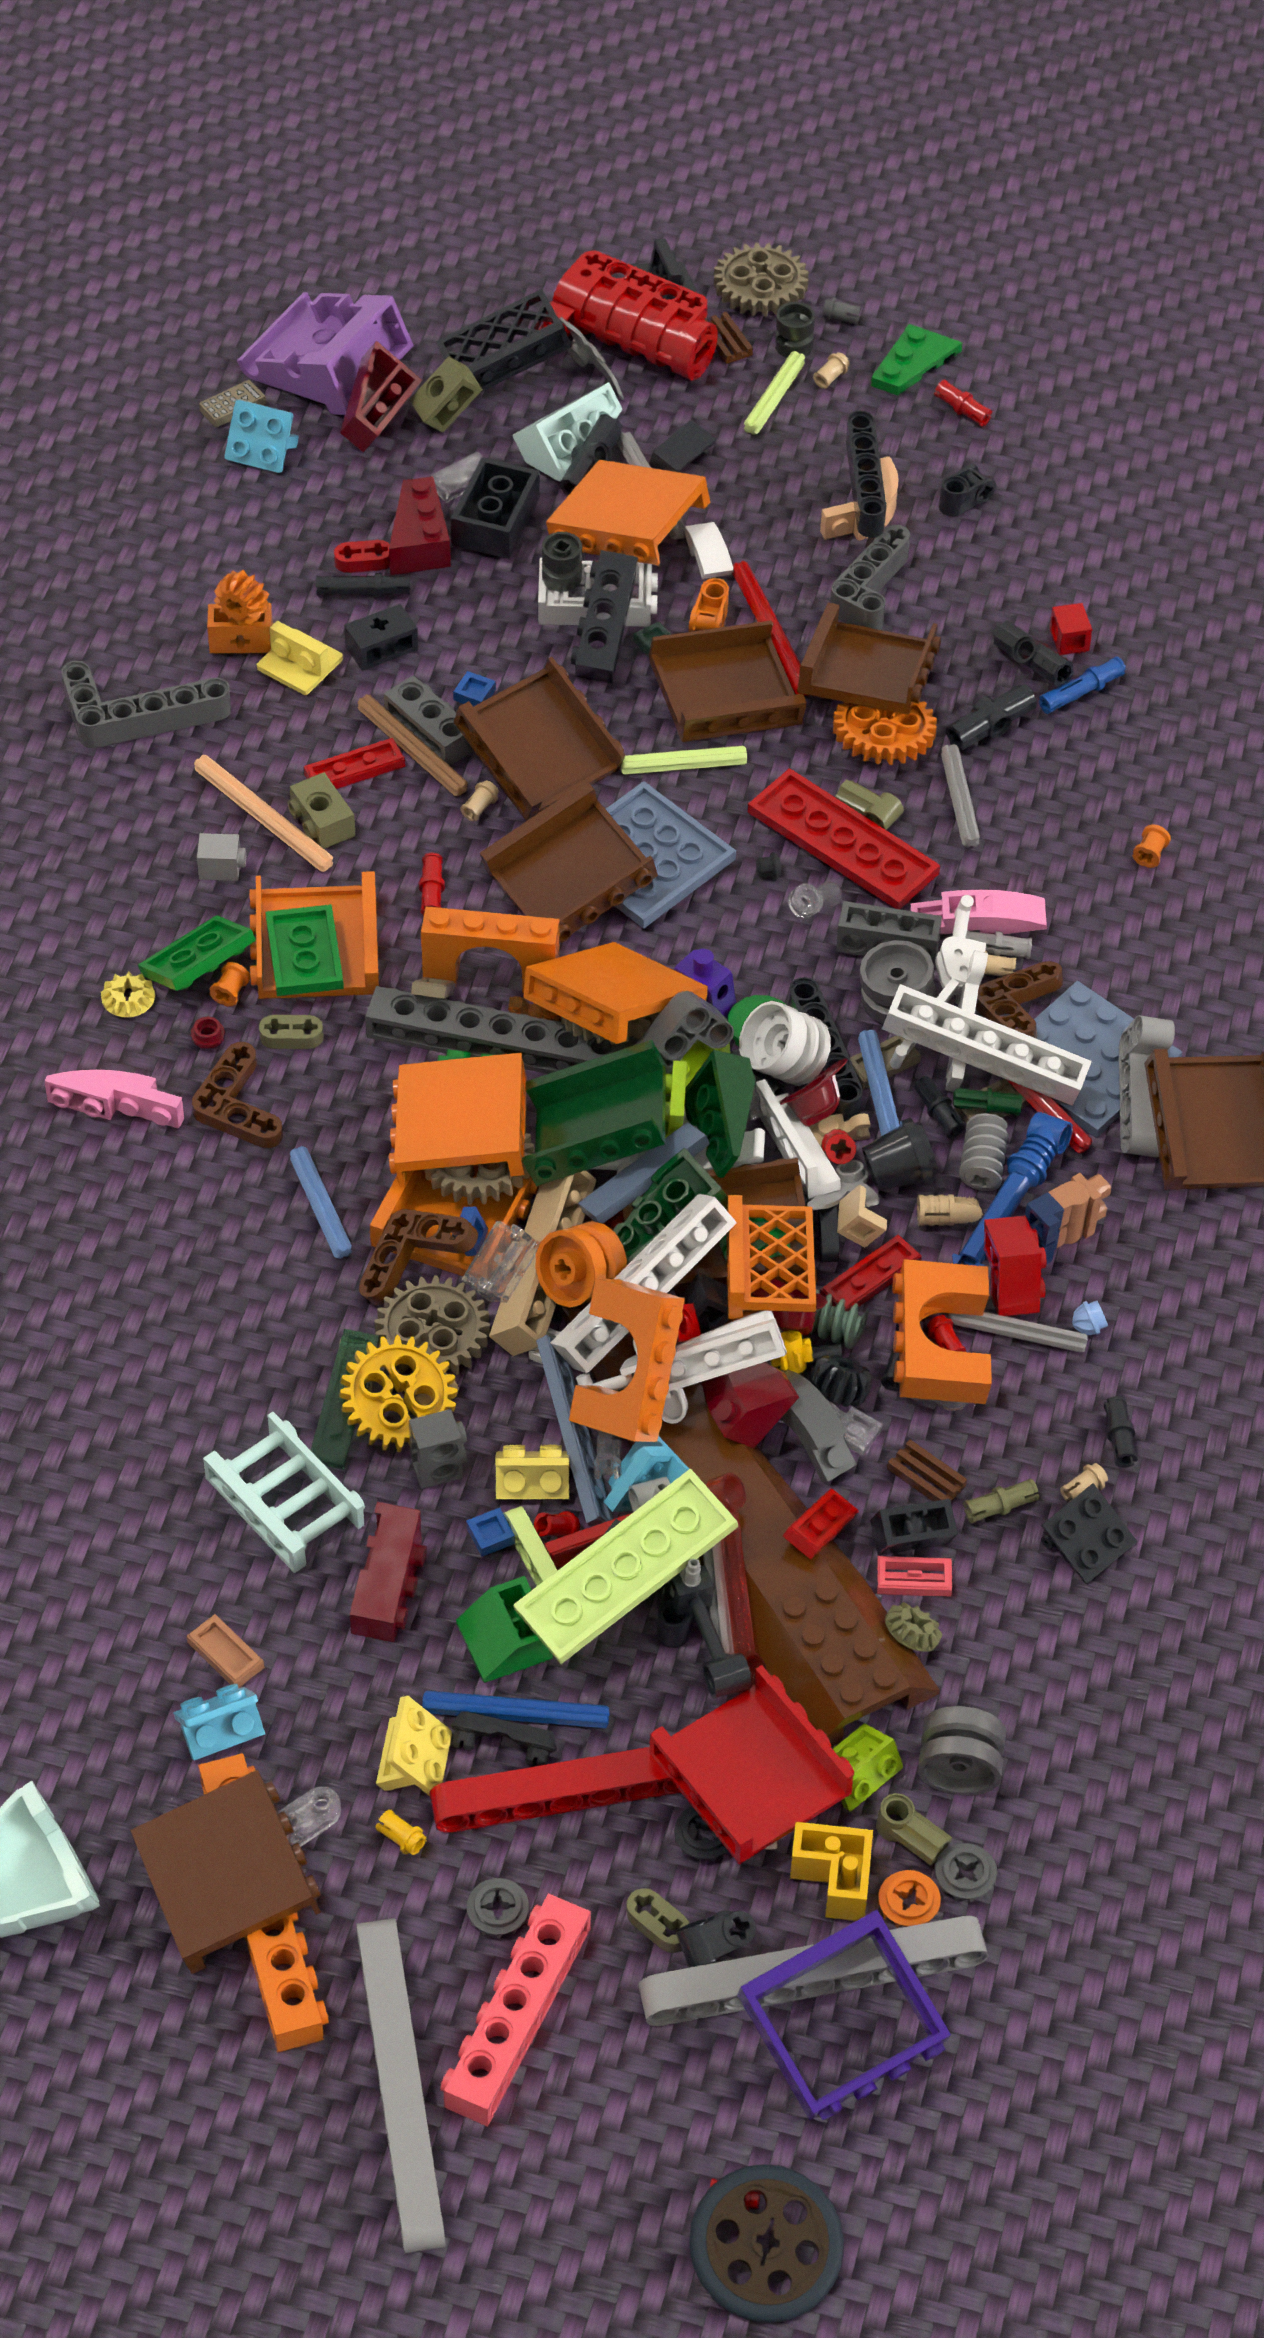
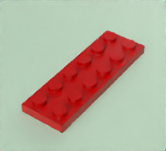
M790 768L748 803L747 812L895 909L900 910L940 874V864Z

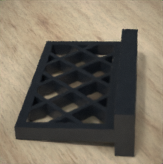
M542 289L436 341L445 360L449 356L460 363L462 361L472 363L467 367L483 389L482 391L572 347L562 322L559 321ZM540 301L542 302L538 313L528 311L530 306ZM508 317H516L512 326L501 324ZM523 319L534 320L530 329L520 327ZM542 321L552 323L538 330ZM489 330L485 339L474 338L477 332ZM497 332L508 333L504 342L493 341ZM515 335L526 336L512 343ZM455 343L462 344L459 352L446 350L447 347ZM470 345L481 347L477 355L466 354ZM489 348L499 349L485 357Z

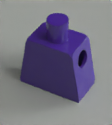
M693 950L675 966L674 970L708 986L706 1001L715 1006L728 1019L730 1010L736 1004L731 971L715 961L714 955L710 950Z

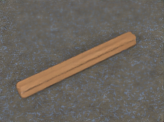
M366 694L358 700V710L387 736L393 737L397 745L454 796L459 797L467 791V781L376 699Z

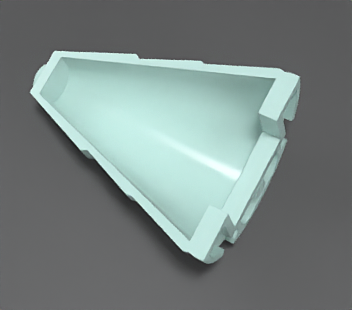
M32 1781L17 1789L0 1807V1938L70 1919L100 1906L98 1896L78 1856Z

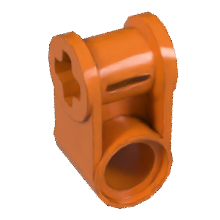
M711 578L703 582L696 604L691 612L689 632L724 627L728 613L729 586L724 580Z

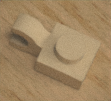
M865 1113L854 1115L845 1122L842 1114L830 1115L809 1126L820 1147L823 1136L833 1129L846 1131L853 1140H866L870 1138V1121L868 1114ZM840 1139L838 1144H832L831 1147L834 1151L845 1149L846 1145Z

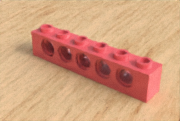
M549 1893L542 1906L537 1904L533 1908L528 1920V1927L530 1928L525 1938L520 1936L513 1946L511 1952V1959L513 1961L508 1970L502 1969L499 1972L493 1991L496 1993L490 2003L485 2001L481 2006L476 2018L478 2027L473 2036L467 2035L464 2038L458 2053V2057L461 2059L455 2069H448L441 2084L440 2090L444 2092V2107L487 2127L591 1930V1911ZM544 1939H554L557 1943L554 1945H544L541 1941ZM528 1971H536L541 1975L529 1978L523 1974ZM513 2003L523 2006L522 2009L517 2011L509 2010L506 2007ZM495 2036H501L506 2039L505 2042L500 2044H494L488 2040ZM478 2069H483L489 2072V2074L484 2077H475L471 2075L473 2071Z

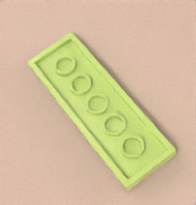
M690 1468L514 1604L515 1611L558 1662L562 1664L685 1569L690 1559H698L738 1528L737 1520Z

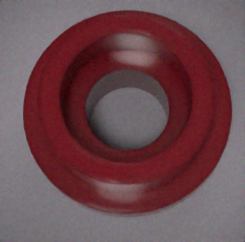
M207 1016L198 1019L191 1029V1039L200 1048L210 1049L217 1047L225 1038L223 1025L214 1017Z

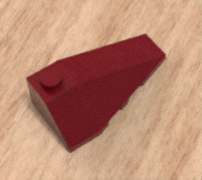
M767 1362L701 1382L710 1414L723 1436L751 1448H755L799 1398L786 1374Z

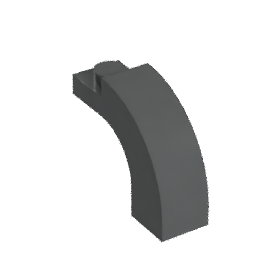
M781 1370L786 1374L799 1398L780 1420L785 1422L802 1442L821 1482H829L857 1465L842 1436L847 1431L832 1406L811 1382L794 1371Z

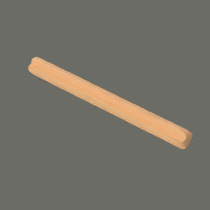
M202 755L199 759L195 760V771L319 871L325 872L328 868H331L333 865V856L209 756Z

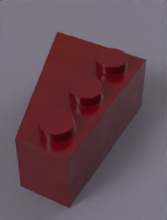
M377 1502L374 1512L376 1514L377 1529L374 1536L369 1535L366 1547L370 1548L364 1569H360L350 1610L351 1634L395 1642L398 1629H405L409 1609L405 1607L408 1598H414L418 1584V1577L415 1576L417 1567L423 1568L427 1546L422 1545L420 1510Z

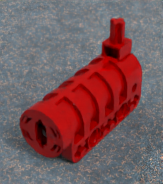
M598 251L585 252L575 261L560 279L552 298L553 301L550 302L558 319L560 317L564 318L582 334L593 333L598 341L607 345L617 343L622 351L633 356L645 355L648 362L659 367L668 365L675 374L692 381L698 379L705 372L716 349L718 329L715 324L705 321L708 308L705 296ZM621 273L625 276L623 278H614L611 275ZM674 295L676 298L667 300L663 299L662 296ZM543 322V325H542L538 330H540V329H542V328H544V327H546V326H548V325H550V324H552V323ZM563 324L566 333L569 336L571 333L569 329L566 327V325Z

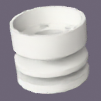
M775 1001L763 1003L754 1009L744 1022L739 1037L740 1054L743 1057L750 1058L752 1069L796 1086L807 1084L817 1077L826 1065L830 1053L831 1037L827 1026L820 1019L798 1012L790 1006Z

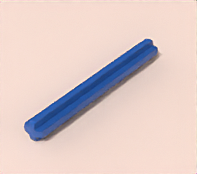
M425 1691L422 1700V1707L431 1714L458 1716L461 1711H466L502 1720L606 1728L609 1724L610 1716L608 1706L439 1691Z

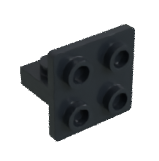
M655 239L650 263L630 264L697 292L684 263L676 262L675 252L671 251L666 239ZM674 295L662 296L663 299L667 300L676 298Z

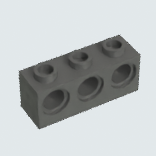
M414 675L384 693V707L449 766L474 751L454 724L456 712L452 706L446 701L443 702L434 694L429 685L423 684Z
M843 901L838 924L836 952L865 956L870 949L880 943L893 940L909 941L926 950L930 954L935 967L942 916Z

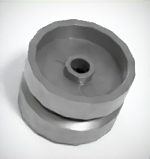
M893 940L880 943L870 949L862 959L860 966L862 1003L865 1012L874 1021L884 1024L900 984L935 998L934 965L930 954L921 946L909 941Z
M952 1706L931 1711L924 1718L921 1740L923 1746L920 1749L918 1775L923 1782L933 1789L948 1794L969 1796L993 1791L1001 1781L1003 1758L1001 1756L1004 1752L1006 1737L1004 1724L991 1713L977 1708Z

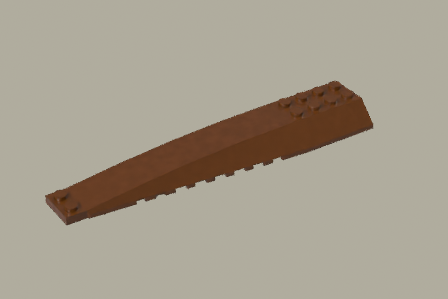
M556 1303V1308L566 1323L569 1324L589 1303L570 1308ZM630 1332L590 1370L596 1382L621 1375L620 1368L624 1361L637 1355L633 1344L634 1338ZM701 1382L683 1387L688 1402L687 1413L678 1423L671 1424L662 1420L659 1437L708 1486L709 1490L737 1520L738 1528L723 1538L733 1640L755 1674L756 1668L762 1665L771 1676L776 1675L783 1683L786 1694L793 1703L798 1702L803 1706L808 1715V1721L816 1730L821 1729L827 1735L831 1747L843 1741L845 1725L901 1699L908 1710L939 1695L940 1689L914 1651L898 1642L889 1632L885 1623L887 1611L863 1576L833 1539L815 1557L809 1559L782 1537L788 1527L808 1510L807 1507L757 1446L751 1448L723 1436L710 1414ZM627 1440L630 1447H632L635 1442ZM702 1555L699 1557L700 1565L704 1566Z

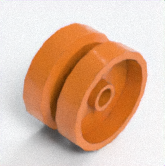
M595 1221L549 1233L540 1242L536 1252L535 1269L541 1287L546 1295L555 1303L569 1308L591 1302L595 1278L614 1279L627 1266L624 1247L616 1233L605 1224Z

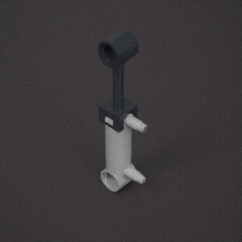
M661 1477L629 1486V1500L632 1511H636L671 1483L668 1478ZM690 1559L686 1568L667 1582L669 1585L668 1597L676 1616L689 1612L693 1613L712 1658L710 1661L703 1662V1676L707 1690L713 1699L748 1690L751 1688L752 1681L744 1655L741 1652L731 1655L725 1653L708 1613L707 1607L712 1606L715 1586L706 1565L701 1566L698 1559Z

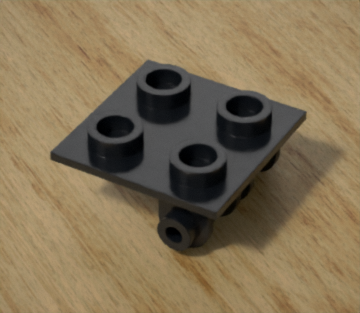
M1094 1483L1041 1525L1044 1529V1536L1041 1537L1043 1545L1048 1549L1058 1548L1085 1584L1089 1583L1138 1542Z

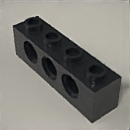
M601 550L599 560H593L590 579H593L594 583L592 589H586L583 607L588 608L586 618L580 617L577 629V636H581L579 646L573 647L570 664L575 665V677L613 683L637 575L638 557ZM607 584L615 585L617 589L614 591H606L602 587ZM599 613H608L609 615H611V617L606 620H601L597 618L596 615H598ZM594 641H600L605 644L601 648L590 646Z

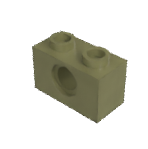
M448 356L409 400L424 423L444 432L483 389L467 366Z
M324 772L290 786V800L287 802L289 811L294 819L299 818L304 833L319 846L326 849L356 836L354 813Z

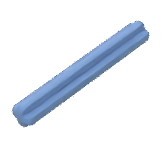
M864 1030L860 1032L858 1041L881 1136L900 1125L877 1032L875 1030Z
M304 1146L292 1149L290 1151V1160L334 1257L337 1259H341L344 1256L348 1257L352 1253V1245L308 1149Z

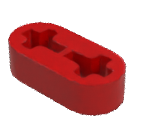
M384 540L341 543L334 549L335 567L344 573L385 570L390 567V544Z

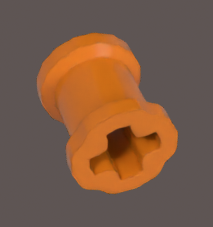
M1152 824L1144 828L1142 832L1143 839L1140 844L1135 846L1132 855L1139 865L1147 868H1155L1159 865L1160 853L1171 841V836L1165 828Z
M227 962L222 967V976L219 981L210 987V996L219 1004L233 1007L238 1001L239 991L242 986H246L249 983L251 977L248 970L242 965Z

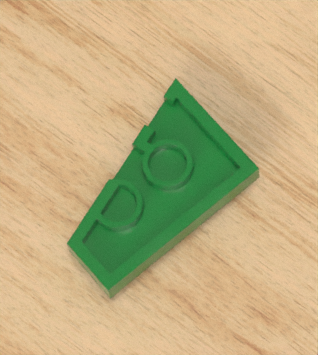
M909 324L871 377V386L898 396L920 381L923 374L932 367L937 369L944 364V359L951 354L956 356L962 352L963 342Z

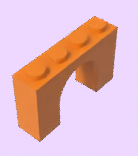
M425 907L421 929L423 977L454 981L457 984L461 962L460 954L471 948L491 947L509 953L519 962L522 968V993H524L526 966L559 957V919Z
M904 1259L900 1273H894L892 1287L893 1294H898V1302H895L893 1309V1323L899 1324V1331H895L893 1351L894 1353H899V1361H896L894 1366V1382L900 1383V1397L986 1404L992 1385L991 1354L950 1351L941 1348L925 1336L920 1327V1322L924 1318L937 1313L983 1316L989 1298L988 1267Z
M595 1278L589 1314L620 1323L627 1328L634 1338L637 1347V1367L631 1382L620 1392L598 1385H575L569 1421L634 1442L658 1441L659 1431L662 1427L666 1395L669 1390L672 1363L676 1354L675 1347L679 1326L683 1317L682 1311L685 1298L619 1279Z

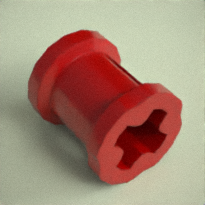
M833 1129L823 1136L821 1147L833 1163L845 1164L854 1158L856 1145L846 1131ZM842 1139L846 1148L839 1149L838 1154H836L831 1146L832 1144H838L839 1140Z

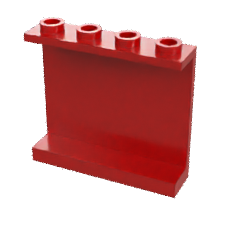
M762 1665L756 1668L755 1685L732 1698L672 1736L669 1735L663 1726L650 1733V1754L739 1865L794 1831L796 1822L806 1823L852 1794L854 1770L849 1761L843 1756L839 1758L831 1748L827 1735L821 1729L816 1730L808 1721V1715L803 1706L798 1702L793 1703L786 1694L781 1680L776 1675L771 1676Z

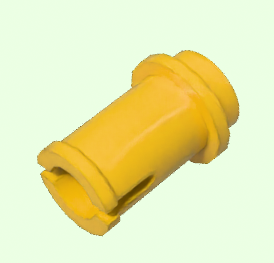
M387 1810L379 1818V1821L384 1823V1825L377 1823L376 1830L399 1845L400 1851L403 1854L410 1853L415 1855L422 1849L426 1842V1836L423 1834L421 1827L411 1826L392 1810Z

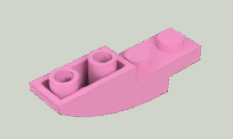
M958 890L942 892V900L911 903L912 912L942 916L940 935L953 933L955 924L954 913L961 897L964 895H969L974 900L967 927L969 931L980 930V933L995 934L998 931L1003 932V934L1047 929L1045 899L1030 894L1000 890Z
M78 1070L48 1075L45 1079L48 1102L61 1108L67 1107L84 1112L91 1117L111 1120L117 1110L128 1116L141 1117L151 1120L158 1125H168L178 1129L184 1120L182 1097L158 1091L156 1078L114 1070Z

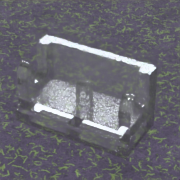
M496 1221L462 1280L487 1301L507 1303L534 1259L540 1242L533 1239L515 1224L510 1228L502 1221Z

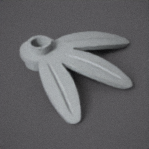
M560 317L559 321L566 325L574 338L571 342L572 347L568 349L572 359L582 367L588 363H593L610 382L619 399L624 400L617 380L604 363L606 361L592 343L585 339L584 335L577 328Z
M851 1160L848 1163L839 1164L836 1168V1173L840 1178L841 1190L816 1196L807 1203V1206L812 1207L813 1210L833 1207L839 1204V1201L858 1185L866 1188L865 1207L879 1204V1197L871 1187L865 1184L869 1179V1174L864 1168L863 1163Z

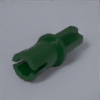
M957 1088L953 1093V1107L984 1111L987 1114L994 1112L1019 1116L1022 1107V1094L993 1092L992 1088H987V1091Z

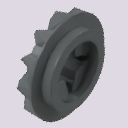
M970 1843L952 1845L945 1849L936 1861L935 1880L940 1884L942 1893L947 1892L951 1894L955 1901L962 1898L969 1899L972 1903L978 1897H986L996 1883V1863L992 1856L980 1846ZM959 1868L965 1871L970 1868L974 1869L973 1880L967 1877L956 1880L959 1875Z
M493 1878L481 1882L470 1893L467 1900V1913L471 1926H476L483 1936L488 1933L500 1938L503 1934L510 1932L515 1934L523 1923L526 1924L529 1900L525 1891L515 1882L503 1878ZM496 1897H499L502 1907L505 1908L500 1919H496L494 1911L487 1910L493 1909Z

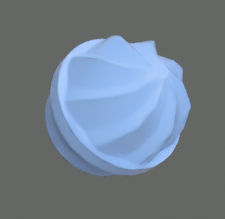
M1096 1300L1089 1304L1087 1301L1082 1302L1083 1304L1074 1311L1072 1320L1074 1328L1086 1335L1100 1334V1329L1107 1327L1108 1323L1098 1301Z

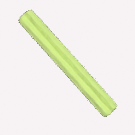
M794 351L788 356L745 420L744 430L746 433L750 432L756 435L760 432L804 366V354Z
M742 745L625 755L621 764L622 774L629 775L744 765L747 763V750Z

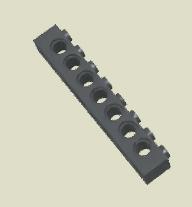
M379 986L375 988L365 1016L366 1038L446 1054L447 1049L471 1052V1058L481 1057V1053L492 1055L522 1053L526 1070L546 1074L634 1046L638 1041L637 1038L632 1036L629 1037L628 1042L611 1044L607 1039L597 1043L595 1037L585 1041L583 1034L575 1037L573 1036V1030L566 1031L565 1024H562L561 1021H551L531 1017L526 1014L505 1012L491 1007L485 1008L465 1004L461 1001L414 995L395 988Z

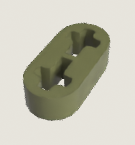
M269 1015L263 1018L259 1024L260 1041L267 1048L312 1049L319 1046L324 1038L321 1020L312 1015ZM277 1029V1034H271L272 1030ZM306 1030H312L311 1034H305Z
M642 1888L632 1892L628 1897L626 1910L630 1923L662 1950L670 1953L682 1951L676 1935L673 1934L669 1938L666 1937V1927L671 1931L689 1924L687 1918L651 1889ZM637 1904L643 1907L650 1904L651 1914L645 1910L638 1913Z

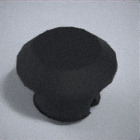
M774 851L770 853V857H759L756 860V871L759 877L772 876L774 881L780 877V857Z

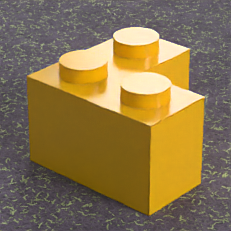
M796 1822L790 1878L829 1883L826 1918L854 1921L863 1918L866 1911L873 1830Z

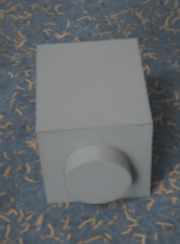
M200 833L197 852L199 880L238 881L240 868H245L246 848H240L239 834Z

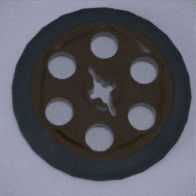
M760 2164L742 2167L728 2173L708 2189L698 2203L691 2222L689 2247L692 2265L698 2279L714 2301L730 2313L749 2321L773 2323L791 2320L807 2313L825 2298L835 2284L842 2265L844 2239L841 2222L836 2210L818 2185L803 2174L784 2166ZM755 2191L764 2196L766 2207L763 2212L753 2214L746 2210L743 2199L747 2193ZM797 2202L803 2206L806 2216L801 2224H791L784 2218L783 2209L787 2203ZM770 2220H772L771 2241L777 2243V2248L770 2249L764 2258L763 2266H761L763 2252H761L762 2245L756 2242V2238L764 2236L769 2229ZM729 2221L737 2227L738 2238L735 2242L725 2244L717 2238L716 2226L720 2222ZM809 2242L816 2247L818 2258L815 2263L804 2265L799 2262L795 2255V2249L799 2243ZM739 2261L748 2266L750 2270L748 2282L745 2284H735L729 2279L727 2271L731 2263ZM774 2272L784 2273L790 2281L789 2291L784 2295H777L770 2291L767 2283L770 2274Z

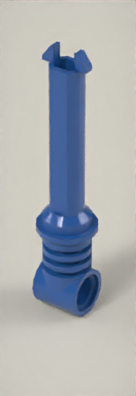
M1039 1111L1032 1117L1023 1145L1017 1153L1010 1155L1007 1159L1009 1176L960 1254L953 1253V1264H961L962 1262L964 1265L985 1266L982 1264L987 1257L984 1251V1220L1012 1217L1028 1189L1045 1182L1047 1178L1046 1170L1055 1155L1064 1153L1069 1145L1073 1132L1071 1122Z

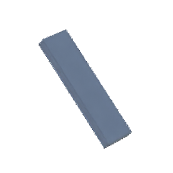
M687 1122L665 1138V1145L650 1149L578 1204L583 1213L595 1222L603 1224L632 1203L638 1196L644 1194L652 1185L651 1178L657 1169L684 1147L694 1157L710 1143L705 1134Z

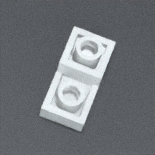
M715 523L685 526L684 532L691 557L696 556L701 578L707 579L731 575L734 568L725 542Z

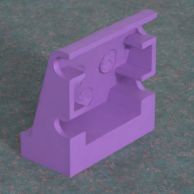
M303 292L240 356L237 362L242 372L252 380L324 403L330 414L345 415L361 358L375 341H378L399 360L414 345L393 296L363 295L354 304L350 294L321 293L312 302L308 292Z

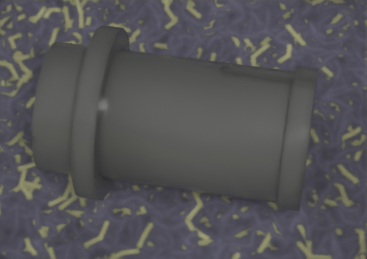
M833 297L832 300L826 299L822 316L828 317V321H831L833 318L857 325L861 306L838 302Z

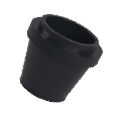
M911 1118L900 1121V1126L862 1147L866 1165L877 1191L919 1183L926 1186L934 1183L933 1175L938 1174L936 1160L921 1123H914Z

